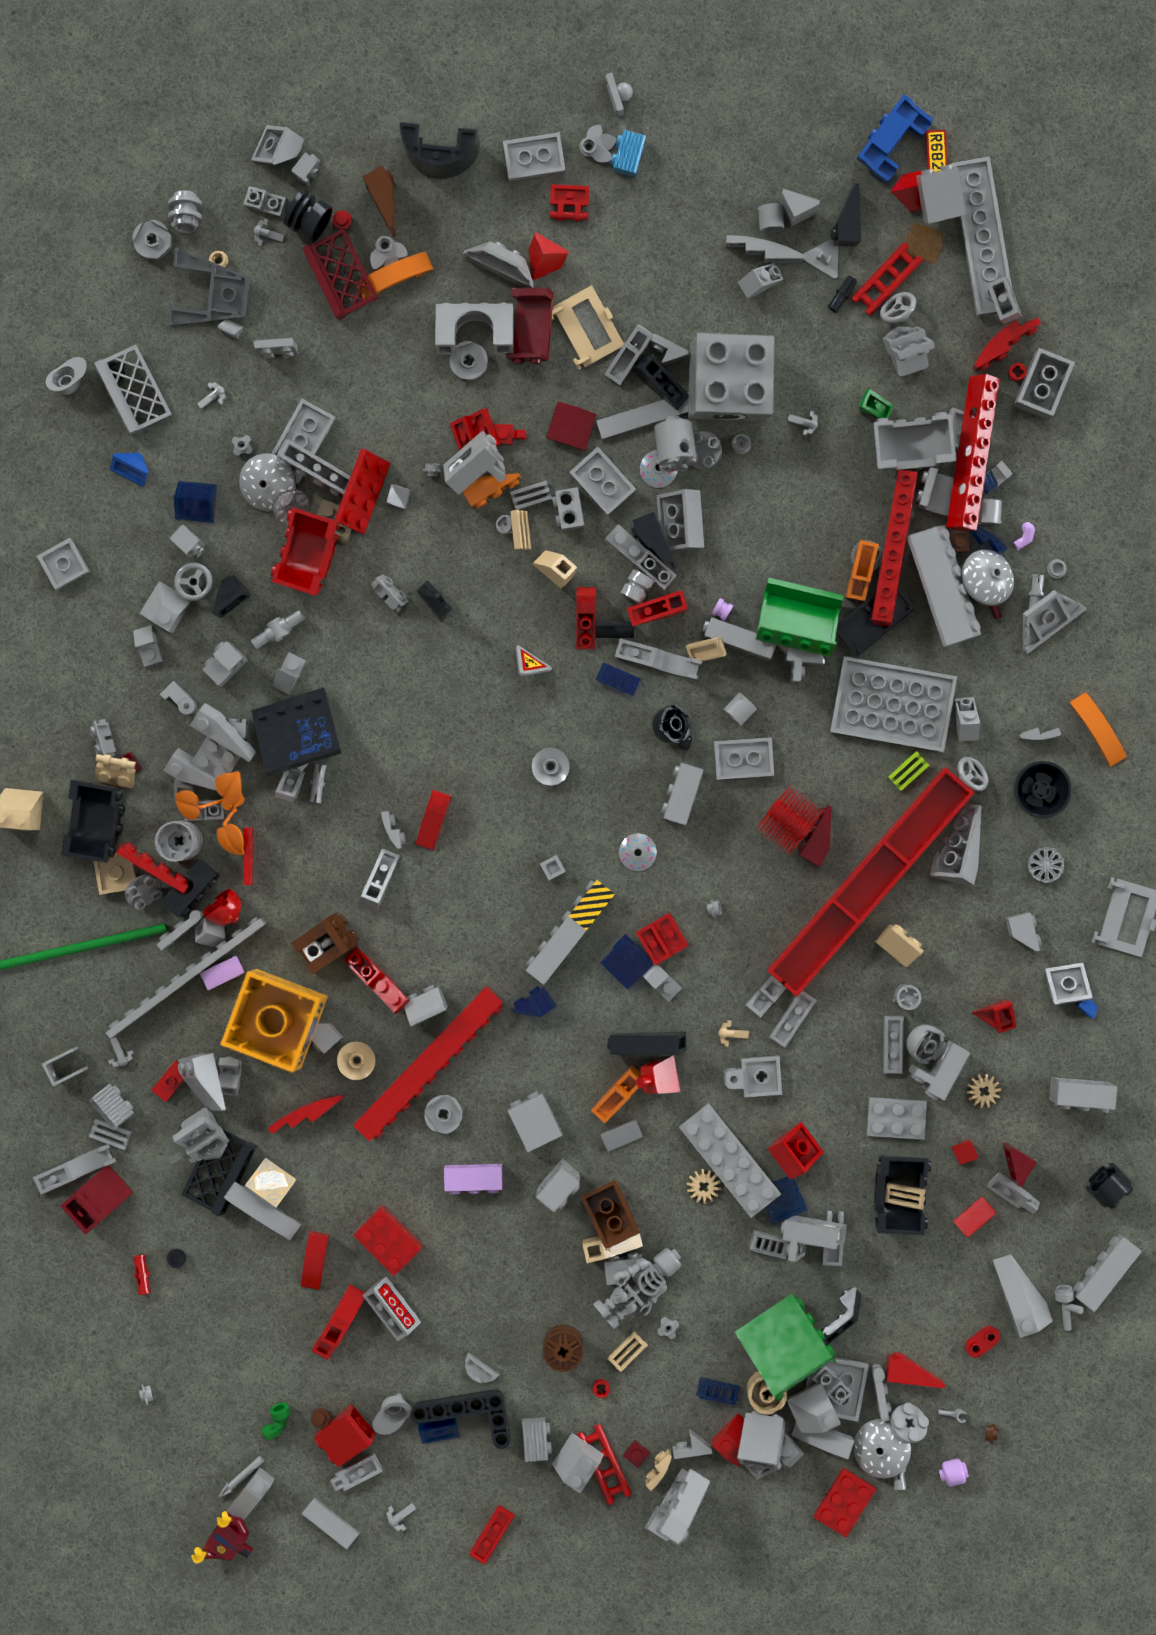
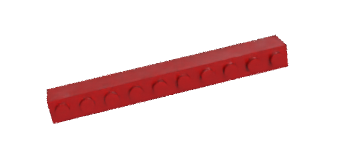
M486 986L353 1126L369 1142L372 1138L377 1140L384 1132L382 1128L386 1124L390 1126L397 1119L396 1113L399 1110L404 1112L410 1105L408 1101L412 1097L416 1099L423 1092L421 1087L425 1083L430 1084L437 1077L435 1073L439 1069L443 1071L449 1065L448 1059L452 1055L456 1057L463 1050L461 1046L466 1041L470 1043L475 1038L476 1034L474 1032L479 1027L483 1029L490 1022L488 1020L490 1015L493 1013L496 1016L503 1008L501 1006L503 1000Z

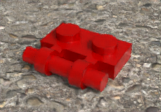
M551 184L550 206H558V211H550V219H557V221L569 219L574 220V222L588 220V212H581V207H589V186ZM564 206L575 207V212L563 211Z

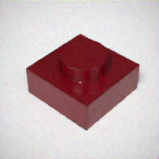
M634 1440L623 1454V1457L639 1468L650 1454V1451Z

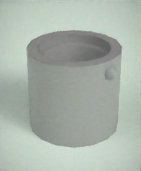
M770 203L758 207L761 233H775L785 229L782 204Z
M981 499L977 525H1001L1002 501Z
M738 693L723 710L737 724L742 726L757 708L744 695Z
M901 984L894 991L893 1002H896L903 1009L912 1010L921 1003L920 991L911 984Z

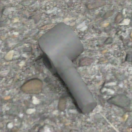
M956 1409L955 1411L938 1410V1415L954 1417L960 1423L966 1421L963 1418H959L961 1413L967 1414L962 1409Z

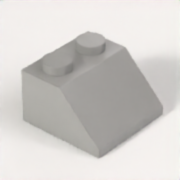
M434 985L423 989L424 993L418 996L416 993L407 996L410 1001L404 1006L410 1026L439 1014L448 1008V1004L439 986L434 987Z
M571 1433L552 1465L565 1484L581 1493L600 1464L604 1454Z

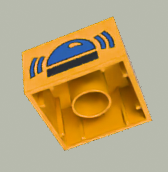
M259 969L247 971L220 1045L290 1072H295L302 1068L328 996Z

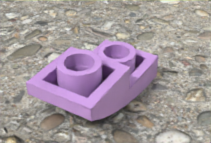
M234 956L199 974L207 990H210L245 972L237 956Z

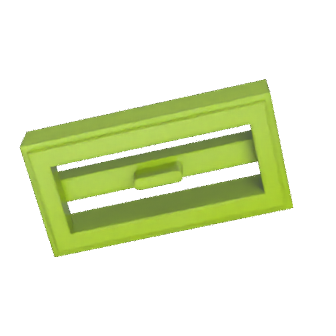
M915 751L888 778L902 791L929 764ZM916 757L918 760L895 780L893 777ZM920 763L923 764V766L920 769H918L902 785L899 784V782L903 780Z

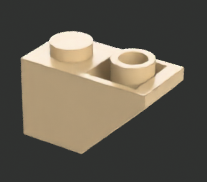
M546 550L533 562V565L560 589L574 577L577 569L564 555Z

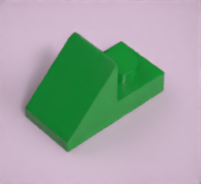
M866 389L859 405V412L870 414L876 419L888 418L889 420L895 405L874 391Z

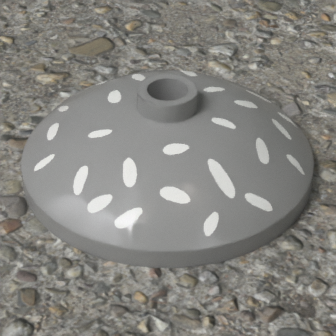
M264 453L252 457L245 463L240 473L239 485L243 497L251 506L261 511L271 512L285 507L293 498L296 489V478L291 466L288 468L279 463L280 459L275 454ZM262 480L266 482V487L261 485Z
M982 549L972 553L965 560L962 569L963 583L973 599L987 606H995L1003 603L1010 597L1014 588V575L1009 563L1002 555L992 550Z
M874 1419L865 1423L858 1430L854 1438L853 1452L858 1465L866 1473L877 1478H891L898 1475L905 1469L911 1456V1444L902 1443L892 1434V1426L889 1420ZM877 1448H882L884 1453L879 1454Z

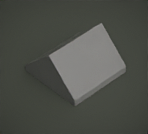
M783 189L779 204L783 205V212L791 227L814 216L820 200Z

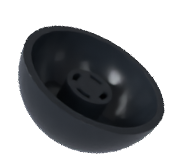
M1037 761L1027 765L1020 771L1014 783V796L1017 804L1025 813L1036 818H1050L1058 815L1066 808L1072 795V785L1066 771L1059 765L1049 761Z

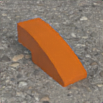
M863 540L859 541L845 597L861 601L866 600L879 544Z
M632 1065L596 1103L591 1111L602 1122L606 1123L639 1088L636 1084V1079L641 1077V1072Z

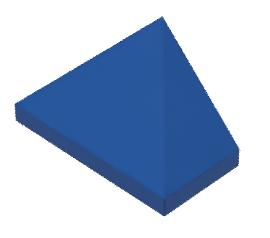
M116 453L112 457L111 471L142 487L145 486L149 471L142 454Z

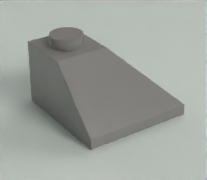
M266 125L251 160L258 163L275 165L295 158L302 150L304 138L288 127Z
M159 581L140 614L166 631L173 633L192 601L182 598L177 591Z
M821 1382L786 1399L801 1433H824L841 1424Z

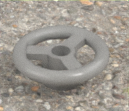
M901 292L891 296L881 307L880 316L882 320L887 323L907 320L915 309V296L908 292ZM903 298L910 300V306L903 305ZM896 301L892 309L886 312L889 305Z
M188 563L177 571L174 584L176 591L182 598L189 601H198L209 594L213 580L210 571L205 566L199 563ZM192 568L198 569L196 573L190 576L188 579L181 578L182 574L186 570ZM204 573L207 579V585L204 591L202 592L201 588L203 586V580L201 578V575ZM196 579L197 584L193 586L191 581ZM180 584L188 585L191 590L195 591L196 595L185 593Z
M971 757L960 759L957 766L959 779L972 790L982 791L986 789L989 778L982 764ZM966 763L968 769L964 771L963 765ZM974 766L978 768L981 775L974 769ZM978 780L982 785H976L974 782Z

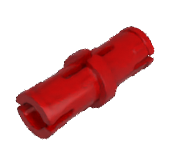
M145 1254L133 1256L135 1266L134 1278L137 1281L138 1295L149 1294L151 1291Z

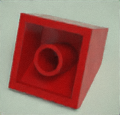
M802 1122L779 1137L768 1148L790 1180L804 1174L824 1153Z

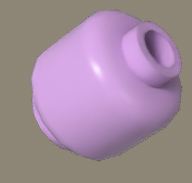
M960 1459L943 1462L942 1470H939L941 1481H946L949 1487L964 1484L966 1478L969 1477L965 1462H961Z

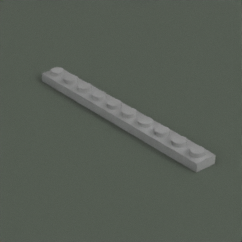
M255 917L247 923L248 928L243 931L241 929L237 930L231 935L233 939L229 942L224 940L216 946L218 950L214 953L210 951L201 957L202 962L198 965L195 963L191 964L185 969L187 973L183 976L178 974L170 980L172 984L166 988L164 985L155 991L156 996L152 999L147 997L139 1003L141 1007L137 1010L132 1008L124 1014L125 1018L119 1022L117 1019L108 1026L110 1030L106 1032L110 1039L115 1037L267 924L263 918L257 919Z

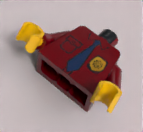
M224 1511L222 1518L217 1517L218 1525L207 1539L203 1547L204 1550L202 1551L200 1547H196L194 1550L196 1555L191 1556L194 1563H201L204 1559L232 1561L237 1553L248 1558L253 1548L245 1543L249 1531L243 1519L232 1516L229 1512Z

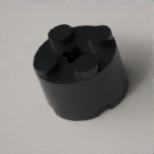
M1109 1163L1110 1167H1100L1089 1178L1090 1185L1089 1187L1086 1185V1190L1102 1207L1114 1209L1118 1206L1119 1200L1132 1192L1133 1187L1131 1186V1180L1114 1163Z

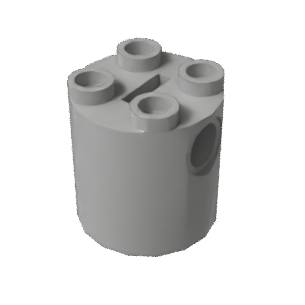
M668 416L665 418V421L655 425L658 463L661 471L676 469L679 472L686 471L688 466L697 463L693 427L690 420L682 419L679 416Z

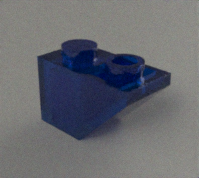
M536 986L529 991V997L526 999L521 997L513 1003L515 1007L512 1008V1011L514 1013L542 1017L555 1008L557 1004L544 986L541 988Z

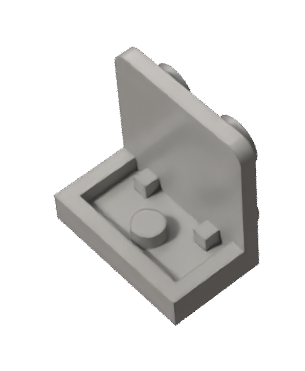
M930 467L927 472L924 471L921 479L923 487L917 493L915 501L918 504L916 508L948 517L954 478L938 474V469Z

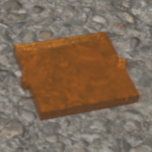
M913 222L910 234L906 237V243L909 245L906 252L914 257L919 255L923 260L935 264L938 253L942 249L941 244L945 233Z

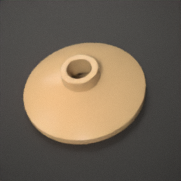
M350 1042L343 1046L338 1053V1068L349 1079H364L371 1074L375 1067V1054L363 1042ZM356 1056L361 1060L358 1064L353 1060Z

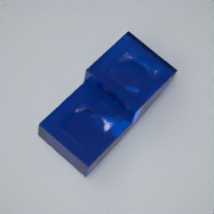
M977 527L976 531H969L980 546L987 541L999 555L1008 549L1001 540L985 529Z
M604 662L596 677L597 681L631 696H634L641 680L639 677Z
M626 934L612 947L641 976L654 964L651 958Z

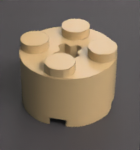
M757 1371L747 1383L748 1399L757 1412L770 1415L785 1405L787 1392L783 1393L785 1397L779 1401L773 1396L771 1391L764 1395L763 1391L770 1389L759 1371Z

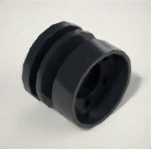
M301 190L290 203L283 224L294 232H298L301 229V236L313 243L321 236L328 225L333 208L322 200L315 204V196L309 195L306 190Z

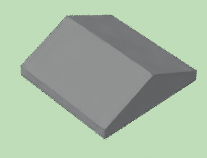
M1083 963L1045 969L1048 991L1054 1005L1091 1000L1093 998Z

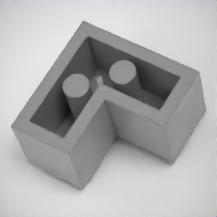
M228 641L225 643L221 642L214 649L216 652L213 654L215 658L210 657L204 663L205 667L202 669L220 687L249 661Z

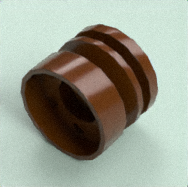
M567 1324L551 1328L543 1342V1358L547 1365L559 1372H568L576 1368L583 1357V1338L580 1332ZM560 1347H564L566 1353L560 1351Z

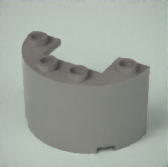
M947 412L935 413L931 420L921 417L915 418L913 422H906L905 419L896 420L894 424L893 420L888 421V418L877 419V422H874L879 471L885 472L887 468H891V472H898V470H924L930 467L936 468L940 463L949 465L956 461L952 414L947 415Z

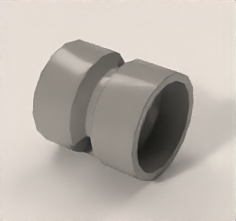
M633 569L628 577L629 583L624 584L620 594L637 604H641L646 598L645 591H650L654 580Z

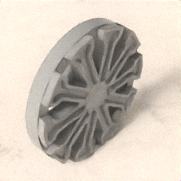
M1041 847L1033 851L1029 856L1027 863L1028 871L1035 880L1042 883H1050L1057 880L1063 873L1064 859L1060 852L1054 848ZM1050 850L1052 853L1048 858V851ZM1040 851L1044 852V857L1041 856ZM1036 855V856L1038 857L1039 861H1038V860H1034L1033 857ZM1055 855L1058 856V859L1052 860ZM1060 862V867L1053 865ZM1034 863L1037 864V866L1031 867V864ZM1053 869L1058 870V871H1059L1058 874H1056V873L1053 871ZM1040 870L1037 875L1034 874V871ZM1049 872L1053 876L1052 879H1049Z

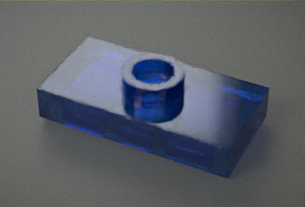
M614 949L600 962L627 990L641 976Z

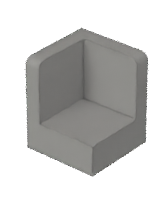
M206 917L202 918L194 926L196 943L216 947L225 939L224 926L214 925Z

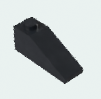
M856 183L851 188L836 223L831 229V240H834V246H857L861 242L860 183Z
M653 354L644 355L632 367L637 376L675 410H678L689 398L688 393Z
M654 512L632 520L634 527L631 528L634 538H638L643 547L653 553L668 568L674 570V560Z

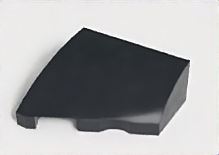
M428 580L418 589L417 593L436 617L443 621L447 617L446 615L452 611V607L445 602L440 593Z

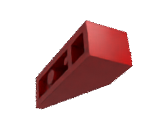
M680 590L629 607L627 610L634 627L688 612V607L683 592Z
M432 790L415 844L434 850L452 799L451 795Z
M893 1352V1355H887L885 1372L887 1382L945 1388V1383L942 1379L907 1356H904L905 1354Z

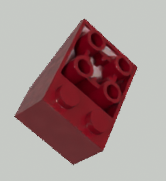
M107 1165L60 1207L86 1235L126 1200L133 1191L111 1166Z

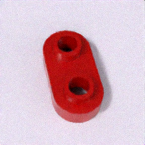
M994 1326L982 1328L966 1341L965 1350L967 1354L973 1358L982 1356L1000 1341L999 1331ZM994 1334L993 1339L989 1340L988 1335ZM977 1345L979 1347L978 1350L973 1351V1346Z

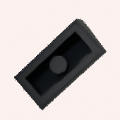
M597 622L596 638H634V627L631 622Z

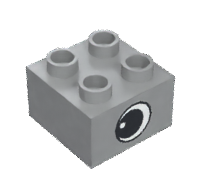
M697 333L691 340L689 349L688 420L765 422L772 416L774 336Z

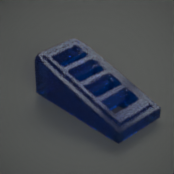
M700 1377L696 1395L700 1399L736 1405L740 1386ZM716 1386L715 1394L712 1395L713 1387ZM721 1387H724L723 1395L720 1397ZM729 1388L732 1389L730 1399L727 1398Z

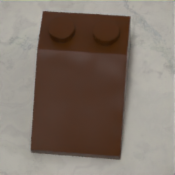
M382 165L362 177L392 237H395L396 203L393 187L396 184L390 170L386 171Z
M613 1180L581 1196L605 1250L640 1233L627 1199L617 1180Z

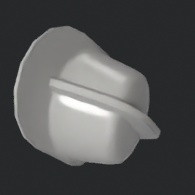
M74 357L50 372L46 378L48 389L54 392L58 391L61 395L74 393L79 388L81 378L86 372V361L81 357Z
M400 1393L384 1399L380 1412L373 1420L372 1427L374 1431L378 1434L386 1435L398 1430L411 1415V1406L405 1402Z

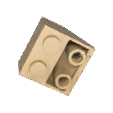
M889 924L874 942L901 965L907 967L924 952L920 948L922 944L911 936L908 938L906 936L907 932L899 925L895 924L893 926Z

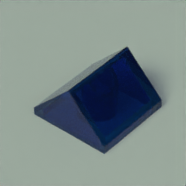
M179 481L173 497L175 519L214 523L217 484Z

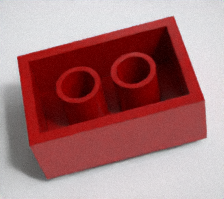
M383 1204L353 1235L393 1276L423 1246Z

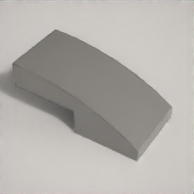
M1033 728L1016 736L1022 740H1043L1060 736L1061 732L1059 728H1055L1040 734L1038 728Z
M770 976L746 1003L745 1007L758 1018H761L772 1003L784 992L786 987L773 976Z

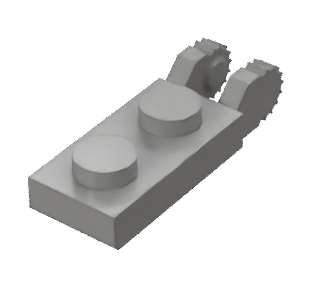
M827 1211L826 1221L832 1222V1211ZM839 1212L838 1223L844 1224V1212ZM839 1245L837 1249L823 1247L822 1265L842 1266L843 1245Z
M875 1363L871 1368L879 1417L882 1421H888L891 1407L890 1403L886 1402L885 1395H888L886 1383L882 1382L885 1379V1373L882 1366Z

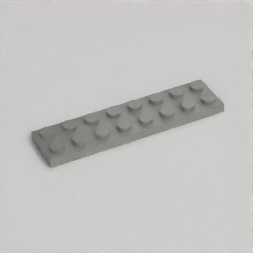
M990 157L951 163L952 167L959 168L966 215L959 216L976 316L997 313L987 284L1005 276L1011 283Z

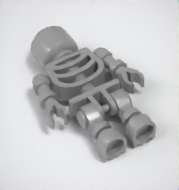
M664 1248L653 1258V1265L644 1258L639 1259L632 1267L628 1266L626 1271L617 1272L613 1276L616 1281L615 1283L619 1287L615 1288L610 1299L607 1298L604 1304L597 1300L593 1305L613 1329L620 1325L618 1321L620 1319L623 1320L624 1315L633 1313L636 1309L646 1316L651 1311L652 1304L657 1303V1298L667 1290L666 1281L663 1276L670 1277L681 1267V1262L679 1261L681 1256L675 1249L671 1251L668 1248ZM629 1277H632L636 1284L633 1289L626 1283ZM642 1291L648 1298L641 1301L637 1294ZM621 1303L622 1305L619 1310L616 1309L614 1311V1315L608 1311L611 1308H615V1304Z

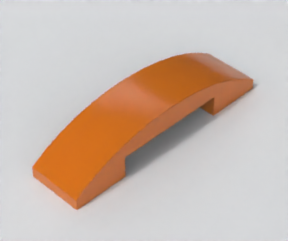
M422 252L389 264L369 274L368 278L378 295L385 289L414 276H421L434 269L427 253ZM362 287L360 292L362 298L367 299L371 297L370 290Z
M1086 692L1069 702L1101 749L1100 752L1110 767L1127 757L1108 721Z

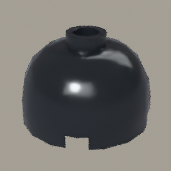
M669 705L658 710L652 721V729L655 736L664 743H679L686 740L691 729V724H688L687 717H689L687 712L678 705Z

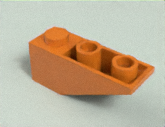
M505 474L506 478L501 483L492 475L480 476L462 493L472 509L474 507L479 509L487 504V499L491 497L495 499L502 495V490L508 486L511 489L520 483L518 480L521 479L520 474Z

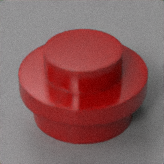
M338 211L333 216V224L339 230L343 228L346 230L352 224V217L347 211Z

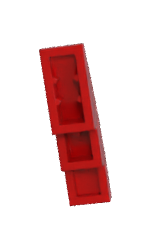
M337 1094L303 1105L286 1114L267 1129L273 1134L286 1123L293 1128L306 1117L313 1122L344 1096L343 1094Z

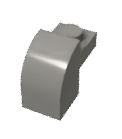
M234 1057L219 1059V1081L223 1095L238 1096L242 1061Z

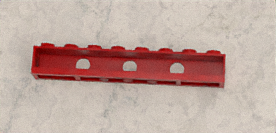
M988 374L969 377L946 526L960 532L977 530L1000 381L999 378Z
M898 470L872 615L873 625L892 627L916 493L918 472Z

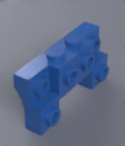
M904 94L889 115L885 113L879 121L881 126L878 130L875 128L868 136L869 142L860 152L857 160L872 171L871 174L887 184L899 168L898 164L888 158L890 153L908 129L921 138L934 119Z

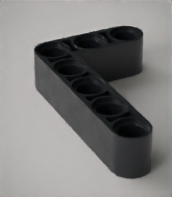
M498 1389L419 1401L412 1407L411 1418L416 1423L488 1413L494 1446L498 1449H504L510 1443L511 1434L503 1392ZM497 1396L501 1401L495 1404L491 1401V1398ZM478 1399L482 1404L476 1407L472 1404V1401ZM456 1402L461 1403L463 1408L457 1410L453 1407V1404ZM437 1405L442 1406L444 1411L438 1413L434 1410V1407ZM423 1409L425 1414L419 1416L415 1413V1410ZM500 1415L504 1420L496 1422L494 1417ZM503 1434L507 1439L499 1441L497 1436Z

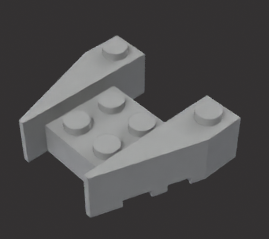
M204 703L190 724L191 727L207 736L197 754L193 757L178 748L163 771L179 781L217 791L216 778L223 773H231L240 757L250 762L256 751L247 741L245 742L236 728L232 727L225 720L226 717L221 712Z
M681 1468L669 1491H666L664 1494V1500L660 1507H656L644 1529L663 1541H668L669 1539L678 1545L681 1542L683 1543L689 1534L687 1530L710 1481L692 1469H689L687 1472Z

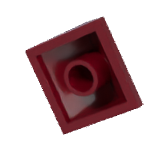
M1004 1142L1003 1147L1011 1180L1017 1186H1022L1037 1162L1009 1143Z

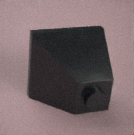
M229 575L221 581L222 585L218 588L212 613L219 618L225 616L251 596L235 575L232 577Z

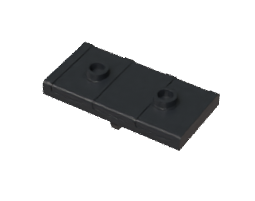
M900 588L898 589L892 627L872 624L876 592L837 624L836 634L856 658L916 609Z

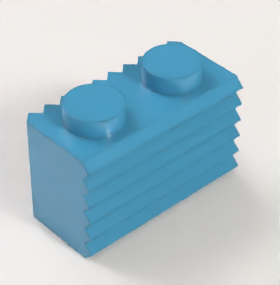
M623 130V134L618 135L616 147H619L617 154L613 153L611 160L613 172L636 177L646 141L645 135Z

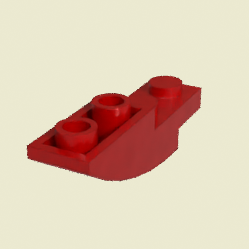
M1038 317L1022 326L1015 320L1003 328L982 350L972 369L974 371L978 369L983 371L991 366L990 362L994 360L999 362L1008 357L1007 353L1011 350L1010 346L1021 341V336L1026 334L1029 337L1038 331L1037 328L1041 324Z
M355 947L343 960L395 1014H398L410 1001L396 983L358 947Z
M351 1284L348 1286L332 1312L331 1318L311 1350L313 1353L326 1360L329 1359L364 1300L362 1296L365 1293L364 1291Z

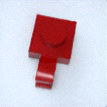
M494 424L500 444L513 445V439L526 440V430H513V424Z

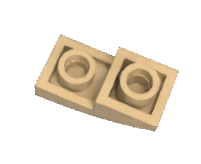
M669 1449L657 1454L655 1457L656 1461H654L657 1470H651L646 1476V1486L650 1491L658 1485L669 1467L672 1457Z

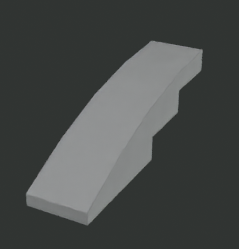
M726 235L725 247L745 248V255H764V263H802L804 259V254L781 244L748 236Z
M234 1182L224 1198L260 1223L291 1240L301 1226L300 1222L288 1216L279 1208L273 1210L243 1188L244 1186Z

